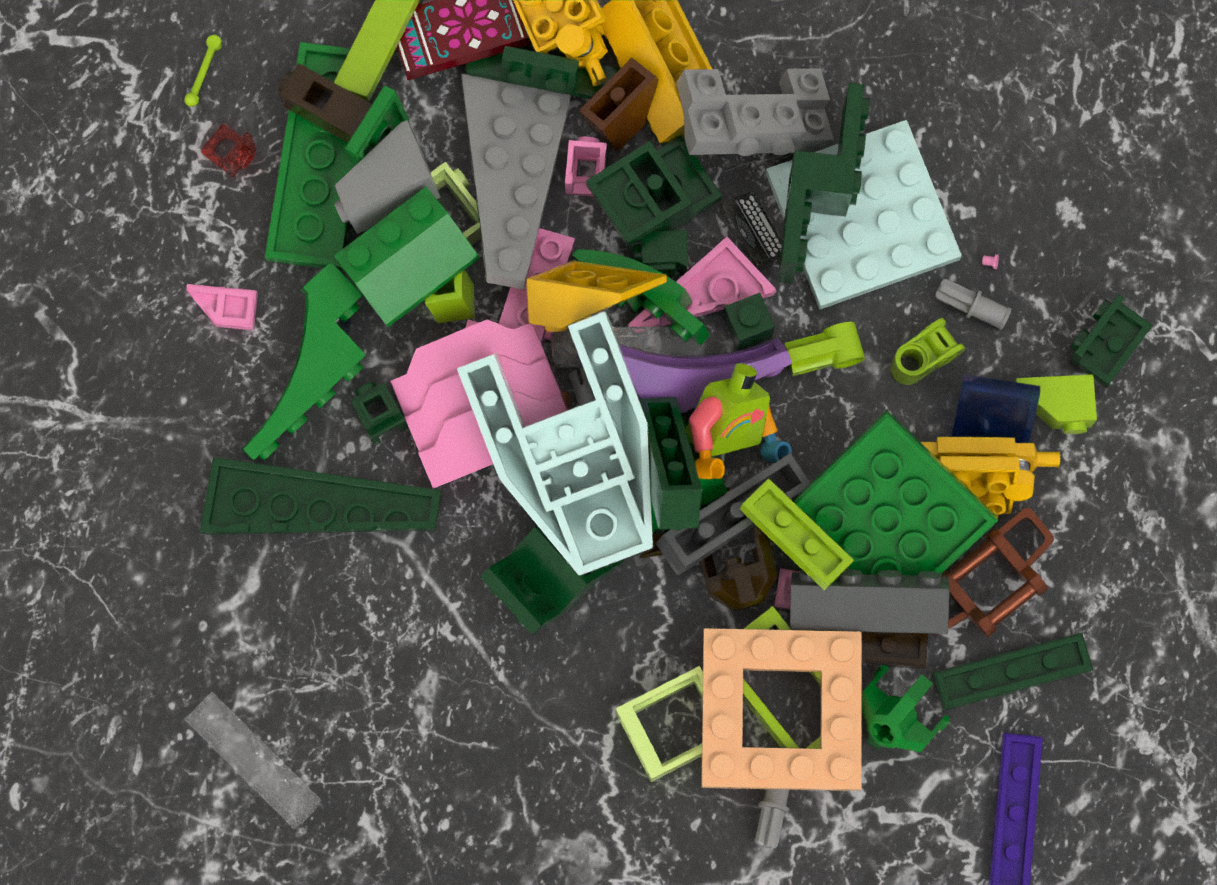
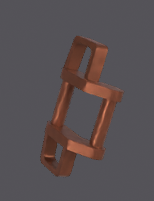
M1023 509L999 530L993 529L986 535L987 540L949 571L945 570L941 574L943 577H949V596L963 611L948 620V630L968 618L986 637H990L997 631L996 626L1035 594L1040 596L1049 589L1047 584L1031 566L1052 545L1054 536L1032 509ZM1022 520L1030 521L1044 539L1043 544L1026 561L1022 559L1004 537L1007 532ZM998 552L1024 584L985 614L974 604L959 586L958 582Z

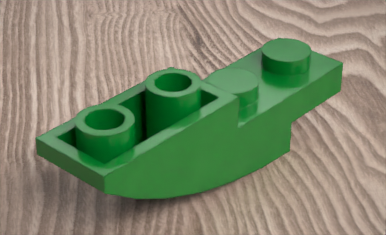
M577 249L572 254L574 259L580 262L663 274L639 261L614 253ZM668 276L666 283L616 305L621 308L625 304L634 312L642 305L657 320L664 316L672 323L669 329L685 343L691 339L701 346L710 336L705 325L686 310L692 302L686 289Z

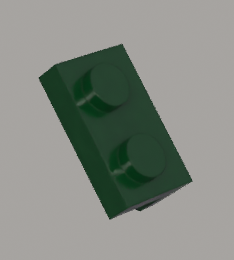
M1120 294L1116 296L1112 303L1107 299L1103 301L1092 317L1098 321L1091 332L1083 329L1070 346L1076 352L1069 362L1086 374L1093 375L1094 379L1106 388L1153 326L1122 304L1125 298Z

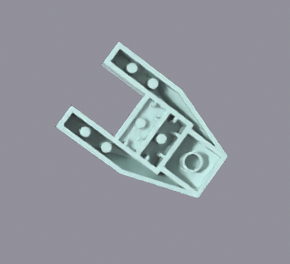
M606 311L568 325L596 399L573 409L525 426L497 353L457 368L500 481L578 575L653 548L648 425Z

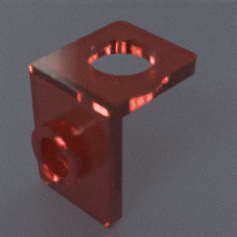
M222 124L203 146L201 153L234 178L240 170H244L250 165L255 157L257 148L252 135L248 132L241 137L228 126ZM223 139L233 140L236 145L223 159L217 156L215 152L217 143Z

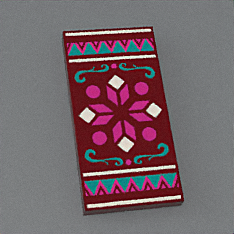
M433 0L417 5L397 45V49L407 80L409 81L503 53L505 46L520 48L530 45L532 42L513 0Z

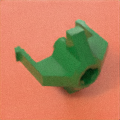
M886 665L879 666L874 673L876 677L861 693V712L866 721L867 731L870 736L867 741L877 750L881 747H896L921 753L939 730L943 731L948 726L950 718L945 714L933 730L930 731L917 720V712L914 707L933 683L921 674L903 697H889L876 686L889 667Z

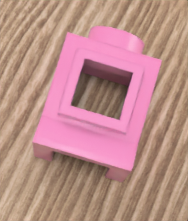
M588 136L579 137L577 141L569 140L565 177L566 194L593 196L586 186V180L591 177L577 176L578 161L596 162L595 175L601 172L606 166L607 143H600L599 139Z

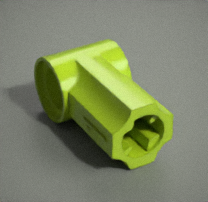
M855 322L839 323L824 329L821 334L784 343V347L792 361V364L788 365L792 376L831 366L833 369H842L865 360Z

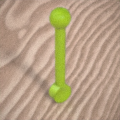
M211 35L207 38L208 50L192 90L184 98L186 105L189 107H194L198 104V92L214 52L222 47L221 39L217 35Z

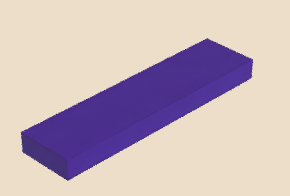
M1012 733L1002 734L989 885H1030L1043 737Z

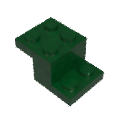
M682 135L658 150L649 141L586 180V186L627 247L652 231L675 230L720 202L723 197L697 157L689 155L685 139Z
M536 525L509 556L488 567L480 578L487 584L492 594L499 598L515 615L516 620L533 635L569 612L596 582L615 571L624 560L622 559L578 575L538 525Z

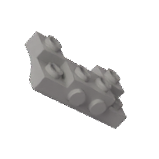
M719 69L683 70L676 85L683 108L685 143L689 155L739 154L741 156H750L760 153L785 155L794 153L795 150L816 152L830 147L834 138L825 111L830 98L821 69H787L779 80L782 94L726 95Z

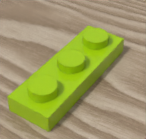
M769 478L740 507V510L824 591L854 561Z

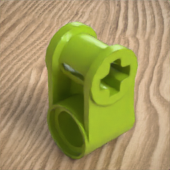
M940 318L927 326L917 336L897 350L891 362L890 370L893 378L898 383L904 385L917 383L937 368L939 369L950 363L965 350L964 345L957 344L946 329L944 318ZM901 358H914L919 365V369L915 371L905 369L901 364Z

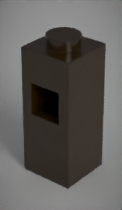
M301 64L297 65L293 73L289 71L285 74L278 88L283 107L349 143L372 106L371 103Z

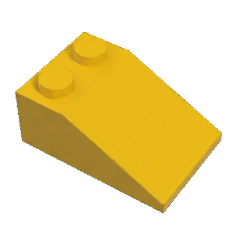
M570 261L526 279L529 324L545 326V330L549 332L565 331L568 329V325L589 318L591 315L666 283L667 275Z

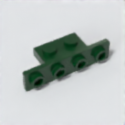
M505 46L503 53L467 63L466 74L591 99L618 72V68L601 64L607 81L601 82V85L593 86L586 68H579V60Z

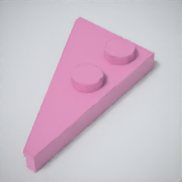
M728 237L723 239L676 281L686 289L691 297L692 302L686 310L695 317L724 310V306L759 292L762 298L773 296L777 292L776 288ZM643 310L628 326L635 334L671 325L672 323L664 316L657 320L646 310Z

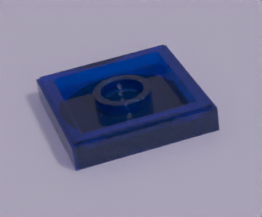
M963 374L951 437L1015 438V443H1029L1040 397V386Z

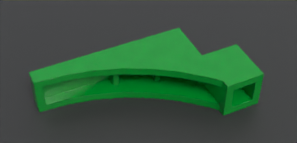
M332 262L328 263L300 289L305 295L303 335L297 360L289 382L275 409L259 431L241 449L251 461L255 460L258 456L263 461L280 446L276 439L282 433L288 430L292 435L308 420L304 413L313 404L321 408L336 394L332 387L342 377L346 382H349L364 368L359 361L366 354L335 322L340 318L344 323L360 308L356 301L362 294Z

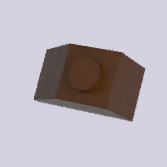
M631 57L579 112L594 134L615 151L619 152L644 127L658 79Z

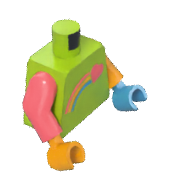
M737 364L734 367L731 378L709 383L690 416L686 427L688 441L694 446L695 453H699L700 458L695 461V466L700 479H721L724 476L725 467L723 461L718 458H711L712 456L759 445L762 437L765 439L761 448V456L764 460L775 463L779 461L778 457L783 458L790 453L792 454V449L788 442L777 441L775 432L778 430L770 410L769 393L754 382L757 371L750 365Z

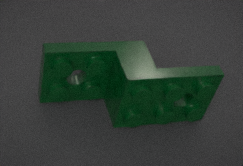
M849 83L842 107L837 155L797 150L794 152L789 174L777 282L792 284L795 272L802 273L808 239H801V236L807 235L811 212L846 217L849 205H856L857 195L860 193L862 171H856L855 169H860L866 142V135L859 133H864L865 121L868 119L870 98L863 97L864 84Z

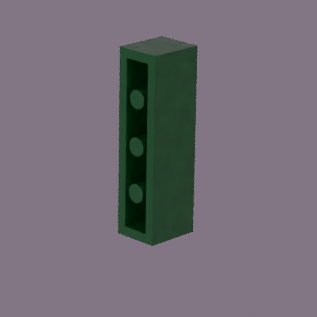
M639 398L648 425L650 497L658 528L671 530L698 528L702 487L677 398Z

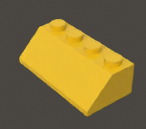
M678 0L609 1L601 8L606 18V21L602 22L601 26L605 32L604 36L608 39L618 59L620 68L632 57L658 79L647 115L652 132L657 136L660 143L671 142L680 135L685 139L684 114L676 82L683 70L712 69Z

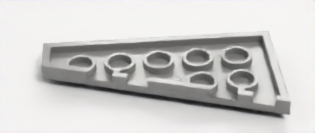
M461 74L486 282L524 290L570 108L571 95Z

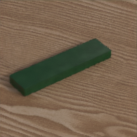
M1078 633L932 673V678L941 709L946 711L1091 672L1093 667L1083 633Z

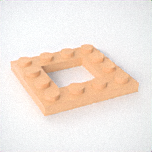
M704 628L701 788L860 791L862 632ZM743 671L821 672L820 749L742 747Z

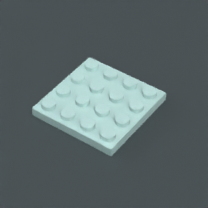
M907 120L865 134L864 156L861 158L860 169H855L856 171H862L860 193L857 195L856 205H849L846 217L811 212L807 235L801 236V239H808L803 268L819 310L959 261L962 257ZM838 144L814 153L837 155ZM793 160L766 169V176L783 219L785 218L789 174Z

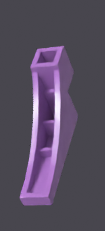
M778 338L752 348L710 356H670L649 353L619 344L638 398L676 397L681 413L696 408L705 387L709 383L731 378L734 367L737 364L752 366L757 371L755 380L761 377H773L782 372L784 367L792 364L788 351Z

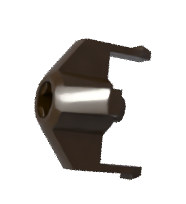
M759 527L753 529L756 548H753L752 552L755 563L752 561L742 563L741 557L732 558L724 561L725 568L720 575H717L712 554L700 561L708 596L734 611L762 604L778 577L768 536Z

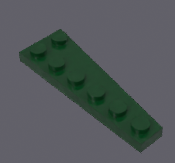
M213 457L200 532L206 535L436 531L442 492L435 489Z

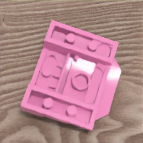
M486 319L417 348L407 374L390 381L433 488L493 464L457 368L497 353L525 426L569 410L533 324L528 323L516 329H511Z

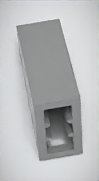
M408 120L400 123L335 184L340 200L334 202L337 212L343 223L350 221L357 234L373 227L426 186L436 199L441 198Z

